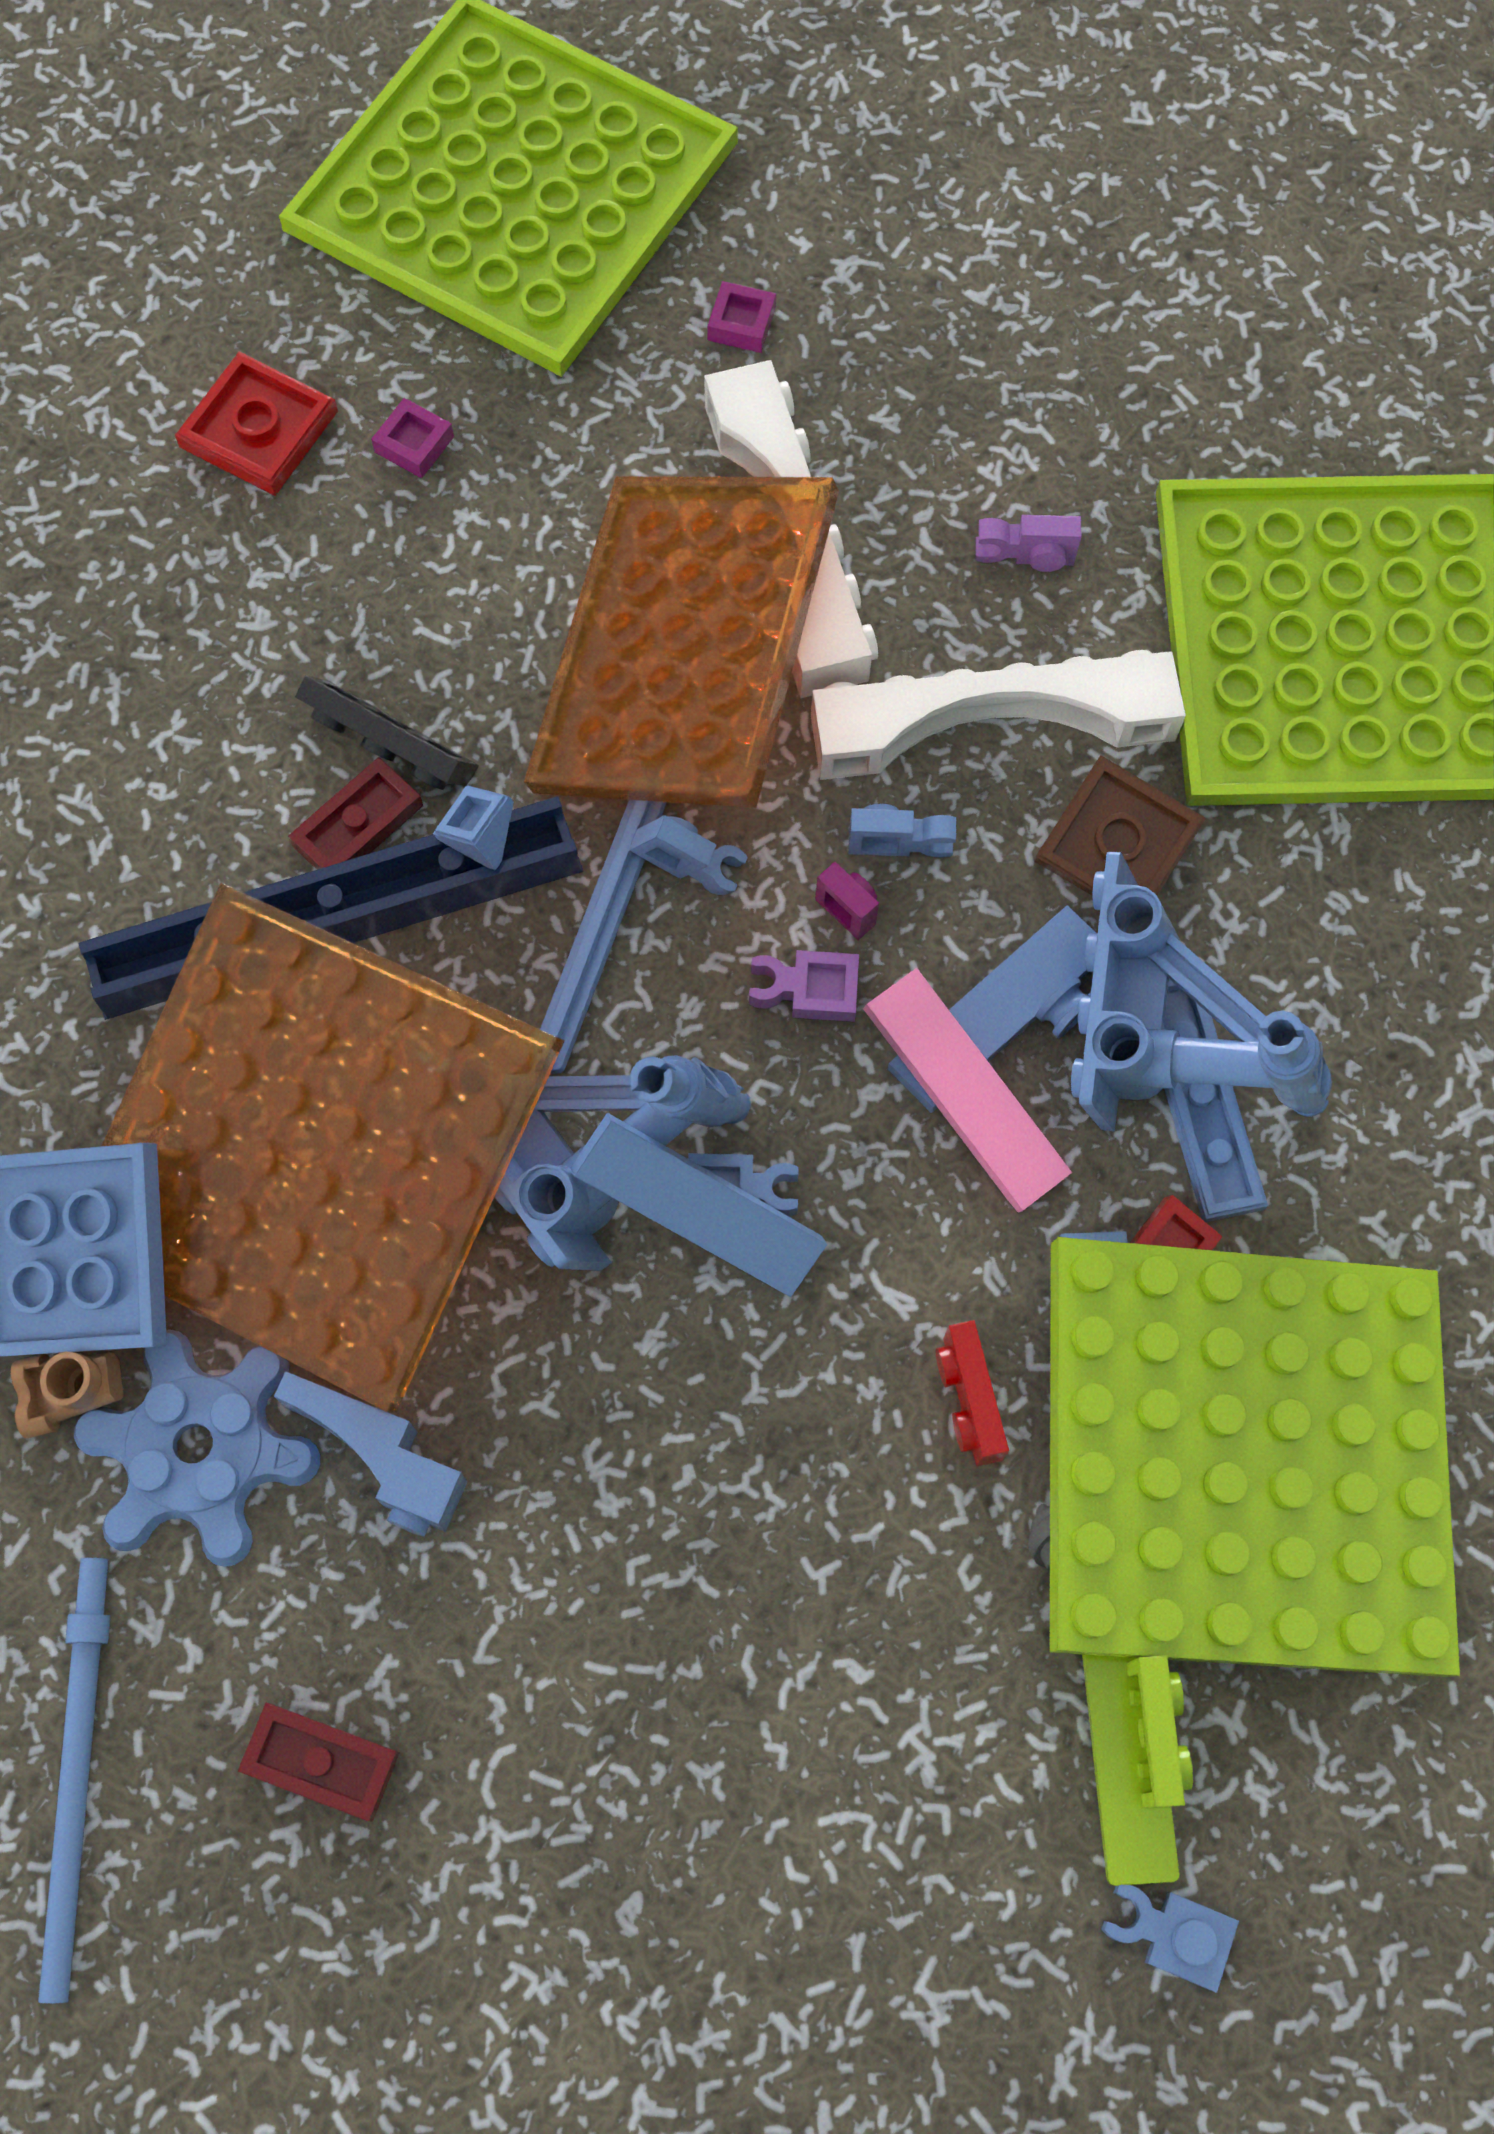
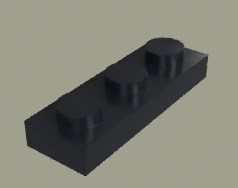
M305 675L295 695V698L314 708L310 716L313 720L339 733H344L346 727L364 736L360 744L363 748L392 762L396 755L414 764L411 774L435 788L444 790L447 783L467 786L479 767L475 762L330 681Z

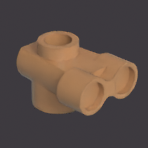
M61 1352L52 1358L48 1354H39L15 1360L11 1365V1380L18 1396V1404L15 1409L16 1426L20 1434L26 1439L57 1432L61 1426V1421L114 1403L123 1398L120 1361L112 1352L87 1356L74 1352Z

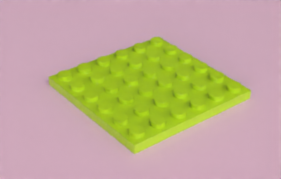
M456 0L281 212L279 218L284 232L562 377L737 145L738 127L482 0Z
M1494 474L1159 480L1156 490V503L1170 644L1186 715L1179 734L1187 806L1494 800Z
M1066 1237L1056 1238L1051 1243L1050 1652L1131 1658L1167 1655L1168 1660L1402 1675L1460 1676L1438 1271Z

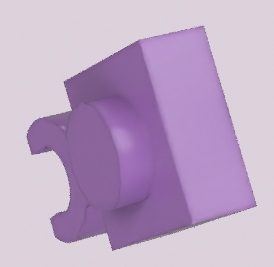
M1022 515L1020 524H1009L997 518L980 519L978 523L979 536H976L975 560L993 563L1006 558H1016V564H1030L1032 568L1042 572L1056 571L1064 565H1074L1081 540V516Z
M796 950L795 967H786L781 961L768 955L753 957L751 974L767 975L774 980V984L767 989L750 988L749 1004L756 1008L766 1009L778 1005L782 1000L793 1001L792 1018L855 1022L859 954Z

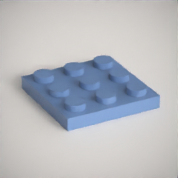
M135 1143L0 1156V1356L167 1345L157 1143Z

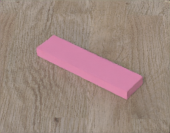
M917 968L865 1005L863 1010L1018 1213L1025 1210L1072 1173Z

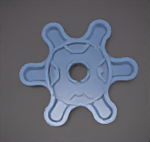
M166 1330L167 1345L144 1347L143 1362L149 1372L151 1386L143 1403L128 1411H115L107 1407H99L85 1412L78 1419L74 1427V1439L77 1447L83 1453L91 1456L115 1458L123 1464L127 1471L128 1486L126 1493L108 1511L103 1521L102 1530L104 1538L111 1547L119 1551L138 1549L147 1542L151 1533L159 1524L169 1519H183L191 1522L198 1529L202 1539L203 1552L208 1560L215 1565L224 1567L236 1565L244 1560L250 1552L253 1542L252 1532L246 1523L244 1515L245 1501L250 1492L258 1485L266 1482H280L288 1486H301L309 1482L317 1474L320 1467V1453L317 1446L310 1439L302 1436L289 1437L280 1435L271 1429L266 1420L265 1409L268 1399L277 1390L285 1371L289 1373L290 1369L288 1357L282 1349L270 1344L255 1346L245 1354L241 1363L233 1371L224 1375H211L203 1372L196 1365L192 1345L188 1338L179 1331ZM202 1426L207 1428L213 1438V1446L209 1455L197 1463L183 1462L177 1452V1442L181 1435L192 1427Z

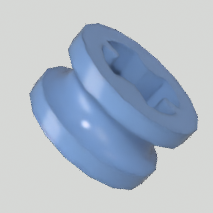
M1076 976L1061 985L1036 1013V1017L1041 1022L1046 1020L1052 1022L1054 1025L1052 1033L1058 1039L1063 1037L1078 1023L1080 1000L1083 995H1087L1081 992V981Z

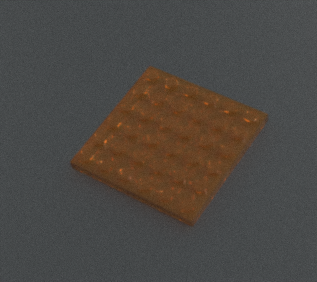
M220 883L102 1146L157 1143L164 1294L166 1297L386 1412L398 1411L565 1040L235 888Z

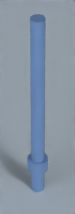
M104 1558L80 1559L75 1614H68L65 1643L72 1644L38 2003H66L69 2000L101 1645L108 1644L111 1618L110 1615H104L109 1559Z

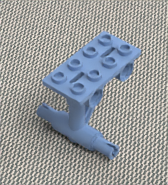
M1107 852L1105 872L1097 871L1093 881V906L1095 910H1100L1098 933H1089L1086 943V968L1088 972H1093L1091 995H1083L1081 997L1078 1013L1080 1034H1086L1084 1058H1076L1074 1060L1071 1074L1072 1096L1079 1098L1080 1106L1101 1130L1115 1131L1119 1099H1149L1160 1093L1163 1088L1175 1089L1177 1082L1272 1088L1279 1101L1298 1114L1312 1117L1322 1113L1329 1103L1326 1098L1329 1096L1332 1087V1078L1323 1057L1322 1042H1319L1313 1030L1303 1024L1291 1012L1276 1011L1265 1016L1180 941L1157 895L1147 887L1138 885L1122 853ZM1169 979L1238 1040L1180 1037L1177 1030H1163Z
M420 1051L408 1060L420 1077L415 1081V1085L421 1096L434 1109L438 1111L443 1110L456 1127L452 1132V1137L457 1146L472 1161H480L493 1178V1181L489 1184L493 1196L511 1214L518 1213L531 1231L527 1236V1241L534 1253L546 1265L550 1267L556 1266L559 1269L601 1271L612 1263L592 1234L606 1225L614 1216L618 1201L574 1177L570 1167L584 1146L574 1153L544 1112L634 1111L623 1122L666 1146L692 1123L706 1127H718L725 1123L735 1124L744 1120L751 1107L749 1094L740 1093L744 1088L737 1085L734 1078L727 1072L706 1066L696 1057H693L691 1060L677 1055L665 1056L661 1059L654 1056L645 1057L634 1065L630 1075L532 1077L522 1072L473 1059L458 1062Z

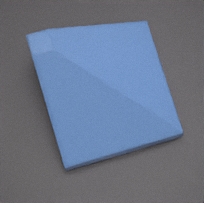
M466 786L439 823L433 835L437 840L487 868L496 870L502 862L514 802L507 795Z

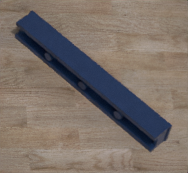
M559 796L512 810L502 862L496 870L487 868L444 844L432 834L79 942L78 945L81 955L87 964L92 983L90 989L93 1000L102 1010L104 1019L107 1020L584 871L578 857L574 839L571 837L564 817Z

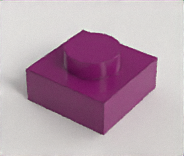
M722 281L707 325V341L762 353L776 309V293Z
M403 398L372 437L371 441L376 454L423 478L452 441L454 433L452 423Z
M833 862L817 877L815 900L857 940H860L876 925L879 908L876 892L861 875L855 872L849 875L840 865Z

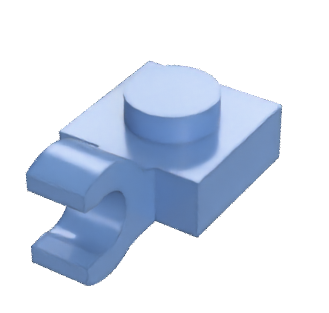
M666 815L638 828L629 851L681 879L688 875L702 883L710 893L717 895H727L734 892L737 887L736 883L723 876L720 869L721 862L738 867L745 864L748 858L741 849L732 845H724L715 849L716 844L699 835L698 829L692 823L682 818L667 817Z

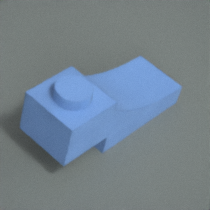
M285 1371L274 1397L285 1408L312 1420L330 1431L361 1457L381 1484L375 1498L384 1507L391 1509L387 1521L425 1537L429 1525L446 1532L468 1482L460 1471L410 1452V1447L417 1434L410 1421Z

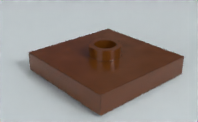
M1100 755L1035 856L1034 862L1092 895L1095 873L1097 871L1105 872L1107 852H1121L1138 885L1147 887L1158 896L1206 818Z

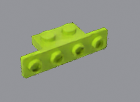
M1082 1654L1107 1882L1113 1886L1175 1882L1179 1879L1180 1874L1172 1806L1185 1805L1183 1790H1191L1193 1786L1190 1753L1186 1745L1178 1746L1175 1716H1182L1184 1711L1183 1688L1179 1673L1169 1672L1167 1655L1131 1658Z

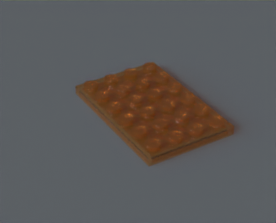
M615 477L524 779V783L533 794L757 808L839 495V490L833 477Z

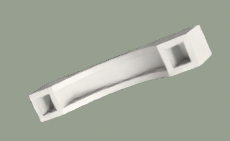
M771 360L704 375L705 409L720 454L743 467L766 487L784 511L797 540L802 563V576L797 597L785 620L784 649L800 698L812 696L813 690L824 689L828 685L837 682H851L855 685L868 682L871 660L878 659L876 637L870 624H861L857 609L861 608L858 584L853 574H844L840 560L844 558L841 535L836 524L827 525L823 511L827 510L825 489L820 476L811 477L807 466V463H810L811 460L809 443L804 429H795L790 417L794 415V403L788 382L778 381Z
M1135 650L1121 657L1096 660L1087 656H1078L1067 659L1059 664L1034 666L1030 663H1015L1002 670L985 672L957 669L943 676L915 679L912 676L900 675L889 678L882 683L855 685L851 682H837L828 685L824 689L813 690L811 704V722L820 780L880 774L901 753L926 737L958 724L988 718L1026 717L1058 722L1090 733L1118 748L1176 741L1186 716L1172 651L1151 653L1147 650Z

